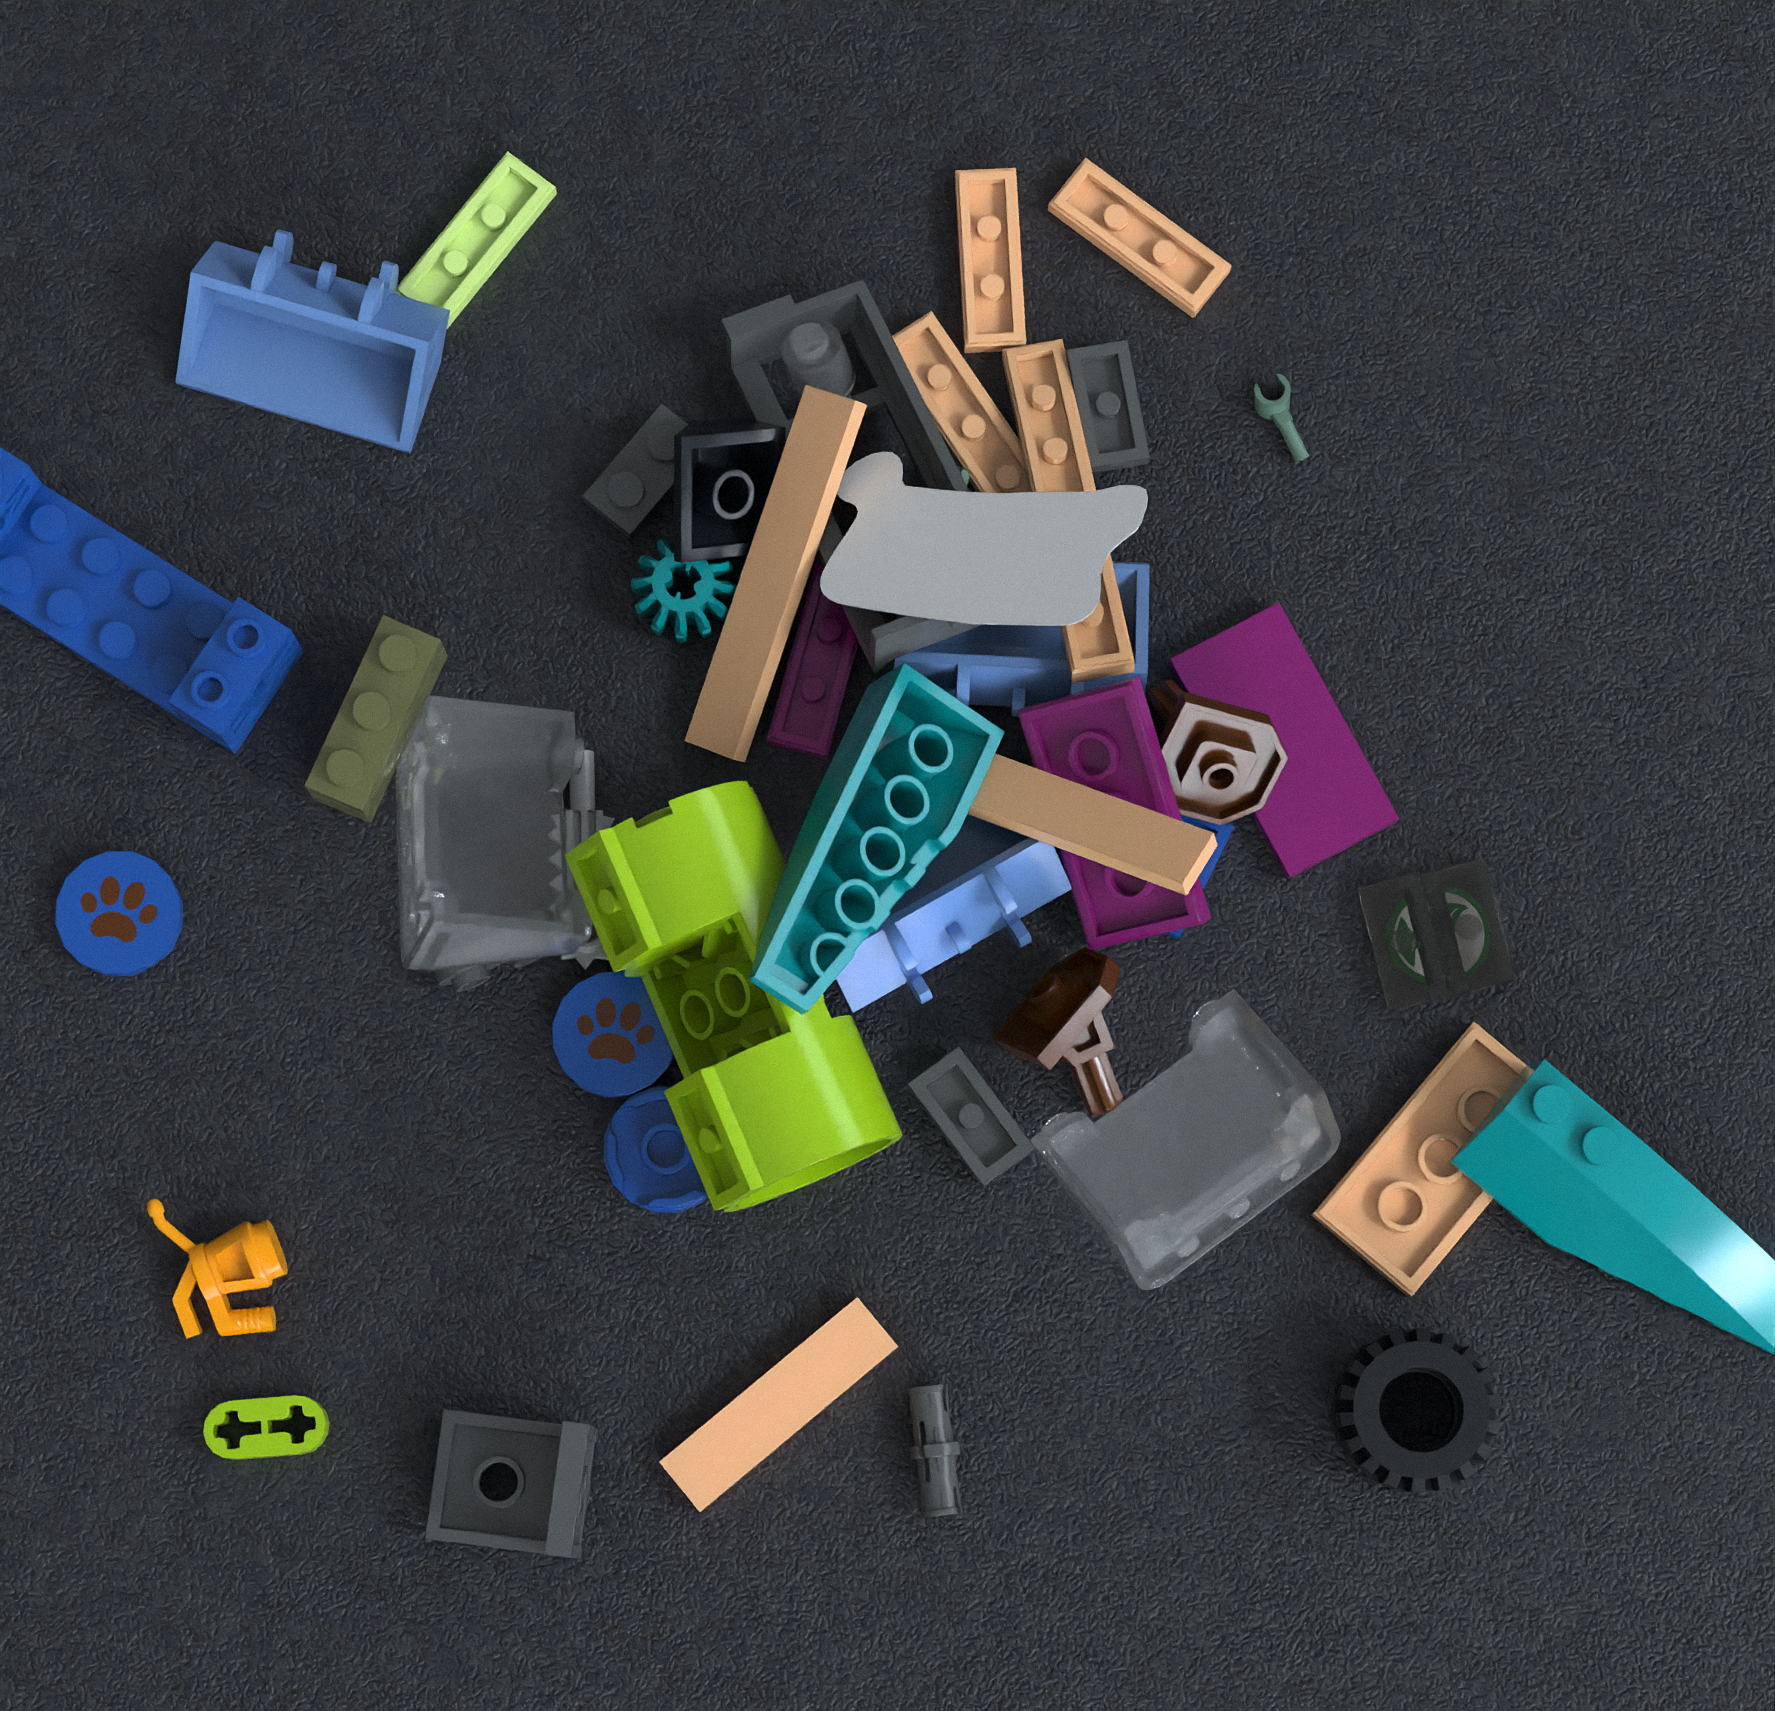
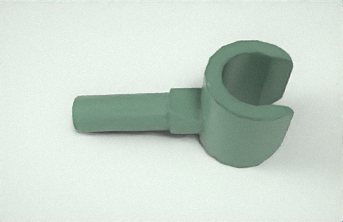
M1275 374V385L1281 398L1274 401L1264 398L1256 383L1253 405L1259 416L1274 421L1295 462L1298 463L1308 458L1309 454L1292 422L1293 418L1289 412L1290 383L1285 376Z

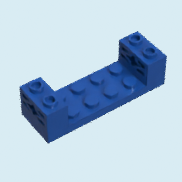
M0 447V606L236 754L304 652L292 630L240 597L233 604L43 485L28 464Z

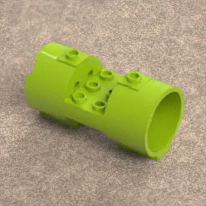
M747 781L722 783L668 801L669 807L655 811L637 822L631 817L614 827L597 831L565 854L567 863L613 972L623 970L626 977H641L684 1077L682 1081L670 1087L664 1093L714 1211L724 1209L725 1212L745 1209L812 1184L880 1152L903 1136L852 1016L845 1015L831 1018L825 1005L823 994L808 1012L801 1015L748 980L768 914L787 864L753 788L749 787Z

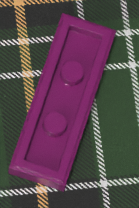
M815 564L767 736V744L827 760L859 641L841 604L829 600L823 594L820 587V578L824 568L822 565Z

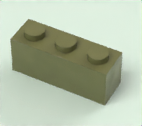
M382 616L304 785L314 800L371 824L448 655L441 639L387 616Z

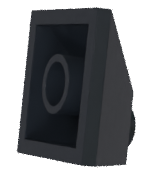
M747 418L692 422L674 435V561L684 563L748 555L786 444V427Z

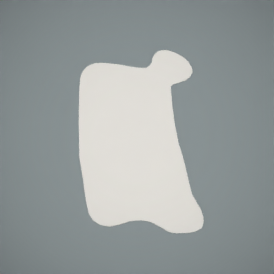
M893 452L873 453L856 461L844 471L837 495L845 502L856 506L858 514L827 562L820 578V587L823 594L829 600L838 604L905 616L982 625H1072L1083 621L1091 615L1098 605L1101 592V573L1104 563L1110 553L1136 532L1141 525L1148 503L1147 491L1136 485H1118L1092 492L1016 493L965 492L905 486L902 481L903 464L900 458Z

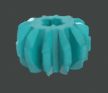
M661 539L657 542V547L662 560L658 561L651 556L642 555L638 560L639 567L648 576H639L631 580L632 592L645 596L635 605L636 613L639 617H649L656 614L653 618L651 629L658 636L664 633L673 623L675 624L674 630L677 642H686L688 637L687 626L696 625L699 635L702 638H707L712 634L707 619L708 616L725 623L729 609L720 601H730L734 597L737 586L724 581L733 573V565L729 560L713 563L715 559L684 563L674 561V553L670 543L666 539ZM687 578V583L691 586L695 580V596L682 600L681 593L677 592L674 598L672 596L675 593L674 582L678 579Z

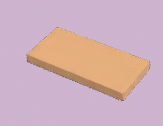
M1473 1022L1311 1216L1408 1298L1412 1297L1493 1199L1449 1161L1527 1065L1478 1024Z

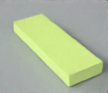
M507 151L400 282L395 294L450 310L448 329L556 196V187Z

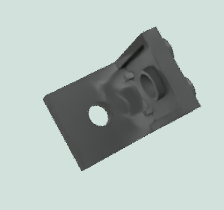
M444 1409L425 1539L581 1559L583 1547L581 1542L586 1507H588L590 1476L598 1429L590 1424L569 1421L556 1424ZM505 1463L516 1472L518 1478L517 1489L509 1499L499 1502L493 1501L482 1490V1476L491 1465Z

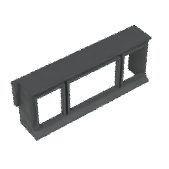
M864 279L796 304L789 294L721 319V326L726 334L727 369L752 420L786 427L787 441L794 418L786 419L761 365L849 333L875 386L873 389L849 398L867 405L864 415L886 408L925 488L969 492ZM830 512L816 553L823 568H825L833 552L844 538L832 512ZM841 604L874 674L895 658L982 625L905 616L885 623L880 611Z

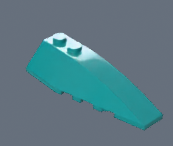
M905 663L870 683L820 784L798 834L768 914L748 980L801 1015L808 1012L853 959L855 951L869 934L875 932L891 914L889 911L907 890L914 887L925 874V868L941 850L947 848L958 835L1005 732Z
M1545 1059L1528 1064L1449 1162L1548 1245L1597 1266V1269L1618 1279L1628 1281L1654 1294L1655 1297L1675 1307H1681L1709 1321L1710 1324L1775 1355V1260L1663 1158Z

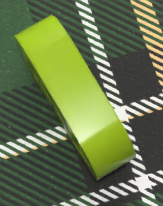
M292 1395L233 1400L221 1403L210 1411L204 1423L203 1433L206 1444L212 1452L222 1458L243 1460L302 1455L313 1452L323 1444L329 1431V1419L322 1405L306 1396ZM302 1406L304 1416L315 1418L316 1421L315 1429L305 1432L304 1442L295 1444V1437L290 1433H272V1421L289 1420L293 1417V1408ZM238 1412V1418L242 1422H261L262 1434L242 1436L239 1442L240 1447L236 1449H231L229 1439L218 1436V1426L228 1424L230 1419L229 1413Z

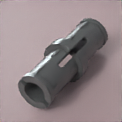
M948 1384L907 1389V1394L909 1396L914 1447H909L910 1460H916L922 1518L961 1514L963 1510L958 1490L955 1456L961 1455L959 1441L953 1442Z

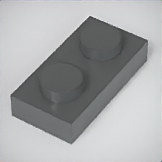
M1128 340L1068 349L1066 351V358L1092 473L1148 464L1150 455Z
M661 403L583 495L584 503L632 540L674 491V435L688 426V424Z
M959 1046L908 1083L910 1091L983 1188L1034 1151L1035 1147Z

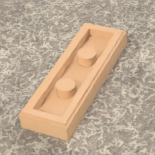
M1086 157L1048 204V211L1192 318L1196 316L1230 273L1231 264Z
M1016 168L955 170L964 353L1001 352L1005 348L1026 345Z

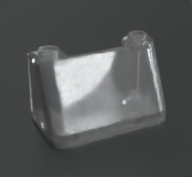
M426 696L403 741L396 772L401 959L404 968L435 971L573 954L581 942L589 940L593 922L580 891L568 889L565 858L563 790L571 774L580 773L584 760V741L582 737H576L574 712Z
M1234 989L1218 1000H1211L1205 1003L1196 1011L1192 1018V1026L1189 1032V1042L1193 1050L1118 1105L1115 1110L1107 1113L1095 1123L1084 1112L1059 1113L1049 1119L1042 1127L1041 1132L1030 1139L1039 1157L1123 1269L1142 1290L1160 1287L1173 1279L1323 1166L1333 1156L1341 1142V1133L1324 1089Z

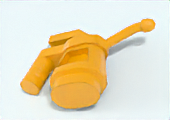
M150 1199L147 1202L146 1209L156 1227L189 1254L190 1260L172 1298L186 1339L203 1332L190 1299L197 1282L220 1336L274 1332L276 1330V1315L273 1306L232 1310L226 1295L268 1288L272 1285L273 1279L287 1275L288 1268L285 1256L271 1222L265 1220L254 1225L249 1221L243 1222L208 1244L203 1242L195 1245L166 1221L162 1203L158 1199Z

